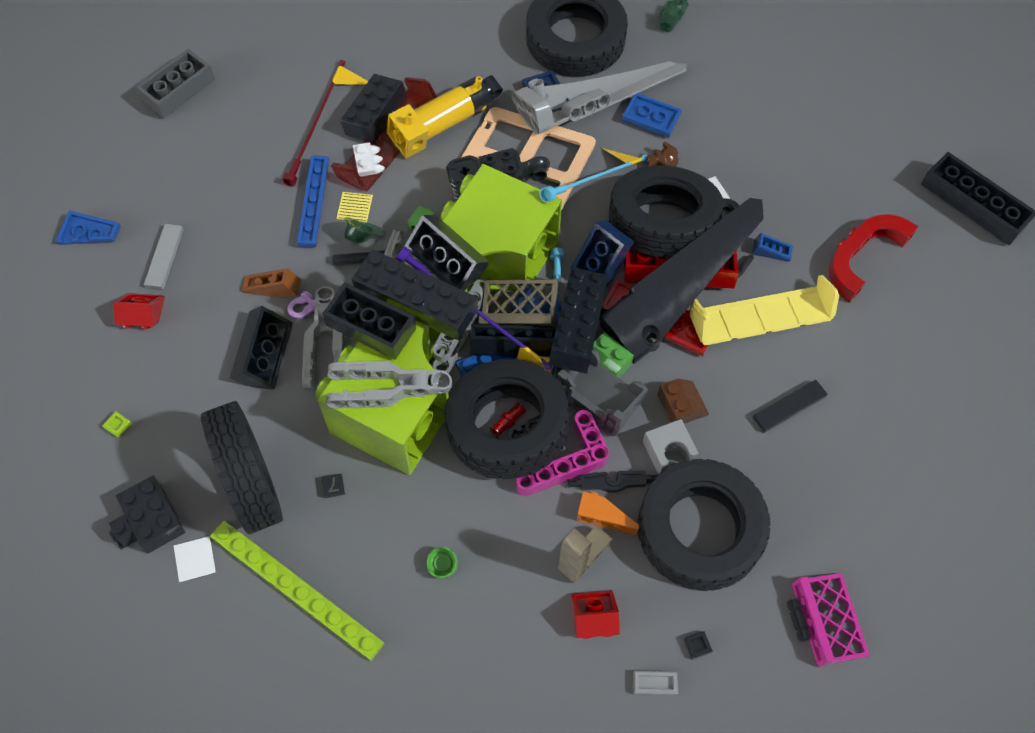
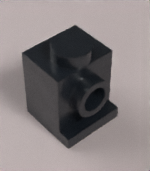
M125 515L109 523L111 527L109 533L121 550L138 541Z

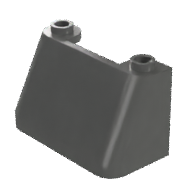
M593 349L587 374L562 369L557 375V380L562 385L567 396L568 405L577 412L581 410L590 412L597 427L608 435L615 436L640 405L649 389L642 382L633 381L630 385L625 383L599 364L600 355L597 350Z

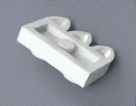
M370 142L353 145L359 177L378 174L385 169L384 166L377 164L383 158L375 155L381 148L370 145Z

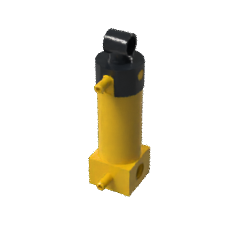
M493 75L486 77L483 81L480 76L473 77L415 109L408 104L392 112L388 116L387 134L405 159L426 149L427 140L489 109L492 105V100L502 93L503 88Z

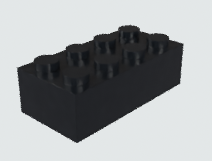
M373 74L340 120L345 135L375 143L388 124L389 114L398 110L407 97L403 81Z
M345 282L322 313L326 326L394 360L397 359L417 328L415 316Z

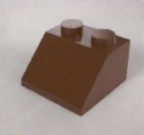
M675 379L660 385L657 395L671 423L682 419L685 424L709 415L693 381Z

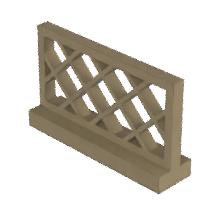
M485 280L482 313L497 325L557 327L555 315L558 281ZM490 285H497L500 288L494 296L490 294ZM510 285H515L518 290L510 297L505 290ZM528 285H533L536 290L527 296L523 290ZM546 285H552V291L545 296L541 289ZM539 292L544 299L536 306L531 299ZM504 293L508 299L500 305L496 299ZM522 293L526 299L518 306L513 299ZM494 302L499 308L494 313H488V307ZM512 302L516 309L512 313H507L504 308ZM530 302L534 309L530 313H524L522 308ZM546 302L551 305L550 313H542L540 311V308ZM479 316L480 324H490Z

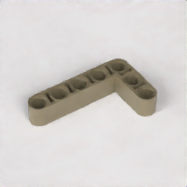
M599 526L594 527L586 537L576 529H573L562 542L558 570L573 583L577 582L609 547L613 538Z

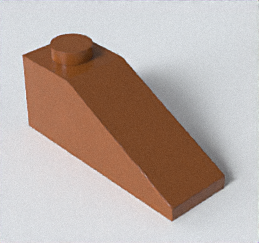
M288 268L245 276L241 292L280 298L297 296L302 280Z

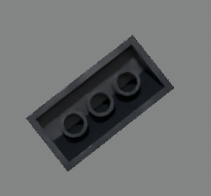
M422 215L404 246L411 250V254L441 281L463 291L481 277L489 264V261L436 215Z
M264 306L249 311L230 379L245 386L275 389L293 322Z

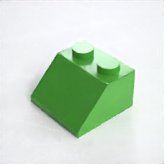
M606 332L594 342L593 349L597 350L600 355L599 364L618 378L631 367L634 355Z

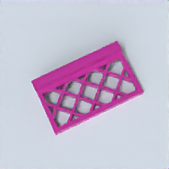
M842 573L812 578L801 577L792 583L795 597L800 602V610L803 611L808 626L806 630H809L811 636L809 641L818 667L870 656ZM837 579L840 587L838 592L828 586L831 580ZM811 583H816L822 587L819 595L812 591ZM825 591L835 596L832 604L822 598ZM838 599L845 603V612L835 607ZM819 602L829 608L826 616L819 612L817 607ZM832 611L842 617L839 624L829 619ZM845 620L852 624V633L842 627ZM826 623L836 629L833 636L826 633L824 628ZM839 632L849 638L846 645L836 640ZM852 641L859 644L862 653H855L849 649ZM833 644L843 650L840 657L834 658L831 650Z

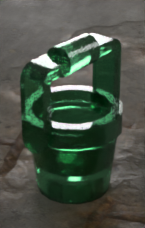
M669 0L664 4L658 23L663 31H673L686 12L689 5L687 0Z

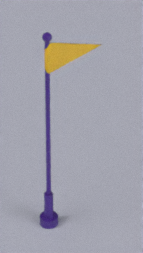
M404 247L395 258L402 263L405 261L413 268L433 276L427 271L428 268L409 255L411 250L407 247ZM477 311L480 317L520 346L517 356L518 360L532 362V364L537 365L543 364L547 370L552 368V366L548 365L549 362L544 361L482 312Z

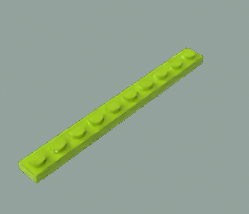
M225 520L210 535L215 542L368 660L372 661L384 646V642Z

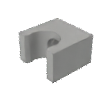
M682 419L645 432L643 444L658 475L662 471L665 472V469L668 468L669 462L665 457V453L668 451L681 453L685 461H691L698 457L699 453Z

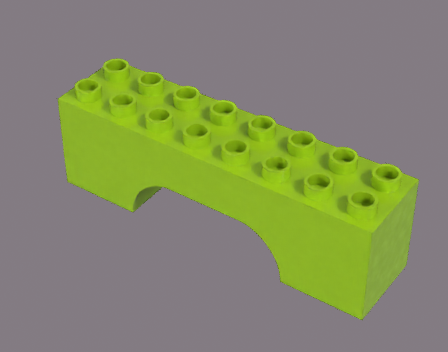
M482 164L475 176L471 174L466 175L460 187L461 196L456 202L451 200L447 202L442 211L441 220L489 261V264L478 280H535L549 258L550 250L555 248L559 242L562 199L556 197L555 200L548 203L543 202L540 198V189ZM429 269L427 270L433 276L439 279L433 272H431ZM473 283L472 285H470V286H469L466 290H464V291H465V292H470V290H471L472 286L474 285V283ZM490 285V292L500 290L497 285ZM510 285L505 291L516 292L518 289L515 285ZM416 321V330L396 360L358 342L355 347L348 345L342 351L338 362L389 361L402 370H435L430 365V362L434 357L433 346L441 332ZM325 377L319 384L315 396L318 399L329 433L410 476L445 422L444 411L446 401L449 398L448 392L444 394H429L424 397H404L391 407L330 408L326 405V398L330 393L394 389L400 384L396 379L333 380Z

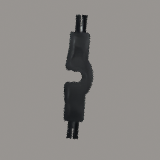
M645 471L617 472V482L615 483L610 481L607 472L582 474L580 479H568V488L581 487L582 491L601 489L608 493H617L626 488L645 487L646 483L655 481L658 474L646 475Z

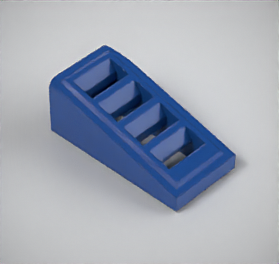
M760 233L754 240L752 253L789 262L793 245Z

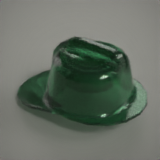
M345 217L347 226L344 237L354 243H364L372 235L383 236L385 234L382 228L374 224Z

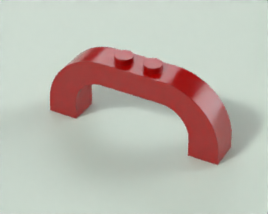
M881 214L868 218L858 228L854 227L848 234L849 237L847 239L843 238L839 242L838 249L829 266V278L831 284L837 289L838 294L850 303L862 290L866 282L853 273L849 261L871 239L885 237L903 248L914 236L918 226L897 215Z

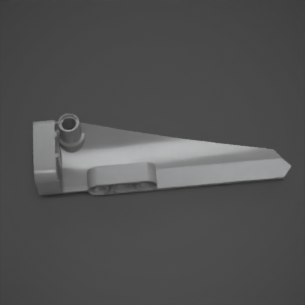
M668 61L605 77L544 86L542 79H533L529 82V88L524 87L513 92L512 100L526 124L536 134H541L569 120L578 121L686 71L687 64ZM562 107V110L552 113L553 109Z

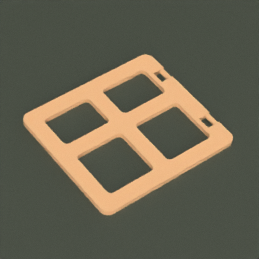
M493 107L488 111L482 125L478 128L462 157L471 155L479 159V156L498 152L497 150L485 147L500 121L533 130L526 124L520 114ZM487 123L491 124L489 130L485 129ZM556 126L541 134H536L533 131L520 154L521 162L528 161L534 157L545 136H551L579 145L580 148L568 171L563 172L549 167L545 178L560 185H569L576 182L595 147V138L560 126ZM573 187L567 189L566 192L556 195V197L562 199V208Z

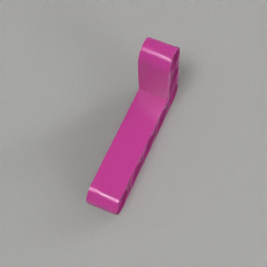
M581 410L576 413L574 420V429L584 449L554 460L548 466L532 475L529 474L525 477L517 478L516 488L520 495H532L606 465L609 450L590 412ZM585 420L587 424H581L579 421ZM587 437H594L596 440L589 441ZM599 453L602 454L604 457L597 458L595 457V454ZM581 460L584 461L586 464L581 466L578 465L576 462ZM563 467L566 468L568 471L562 473L558 471V469ZM545 474L549 478L543 480L539 476ZM526 481L529 482L531 485L528 487H523L521 483Z

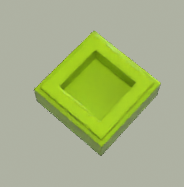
M115 411L102 426L119 439L132 423Z

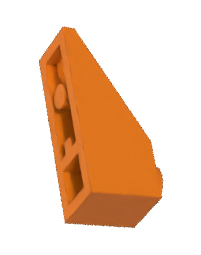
M583 492L577 515L578 522L637 535L639 525L603 496H599L596 492Z

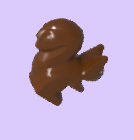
M665 141L662 144V152L654 149V154L646 157L648 166L667 165L677 167L679 162L676 147Z

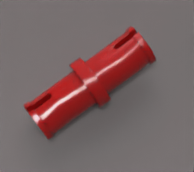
M516 403L510 411L501 415V419L490 427V431L494 435L496 434V437H499L526 412L524 406Z

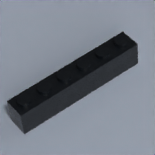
M471 324L470 354L518 355L520 346L490 324ZM499 325L538 356H550L556 326Z

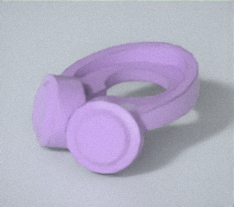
M303 291L300 297L295 298L288 305V313L293 319H303L312 312H315V299H313L312 294L308 291ZM309 303L302 312L296 313L293 311L295 305Z

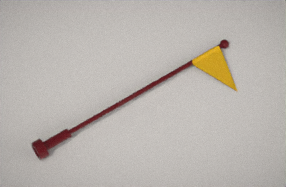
M344 60L339 61V67L298 158L294 160L290 171L286 172L282 178V182L286 186L294 187L298 180L295 175L301 164L302 155L334 84L366 85L368 82L342 67L345 65Z

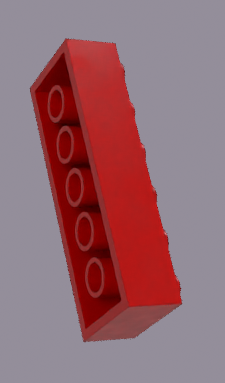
M630 248L624 258V282H640L670 258L653 257ZM737 251L706 287L735 289L739 274Z

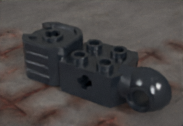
M509 148L479 156V159L471 155L453 159L447 164L446 170L454 200L457 201L461 196L460 187L466 175L471 174L475 176L482 164L525 182L527 178H532L533 181L545 179L550 167V161L546 157L538 156L521 162L518 151L514 148Z

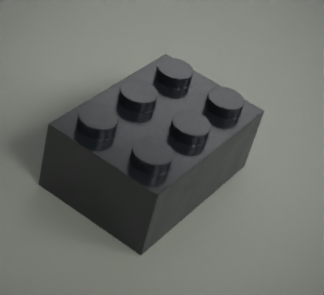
M154 475L115 495L140 546L147 553L186 533L161 483Z

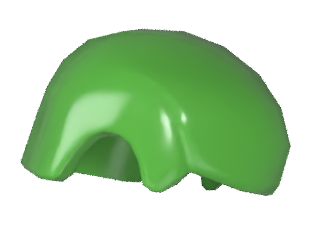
M447 547L433 549L428 555L426 562L429 573L439 579L451 577L458 567V557L455 552Z

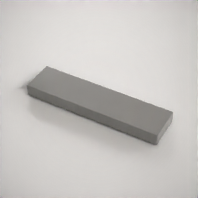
M164 225L144 282L145 288L164 290L184 231L183 226Z

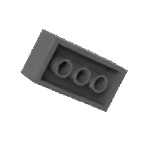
M186 49L136 86L141 100L165 118L214 81L215 78L211 66L191 50Z

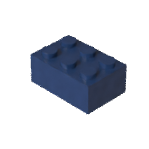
M607 220L597 222L571 267L608 275L607 287L634 241Z

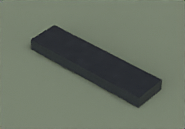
M814 380L753 416V419L765 433L824 399L828 394L819 382Z

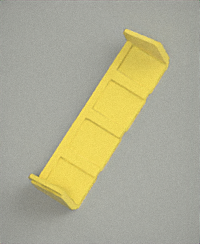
M824 275L818 276L817 286L705 308L695 299L690 305V317L700 342L704 345L731 341L733 338L741 339L765 334L769 331L776 332L800 327V325L804 324L811 325L831 321L836 315L839 294L837 289Z

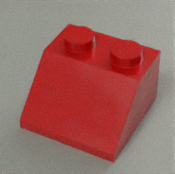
M127 293L113 302L115 325H122L125 328L141 326L143 329L152 328L160 320L165 299L164 295Z
M613 590L571 593L574 628L577 638L590 639L592 637L620 635L619 610Z

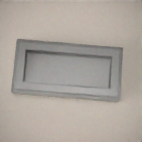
M633 671V694L677 696V672Z

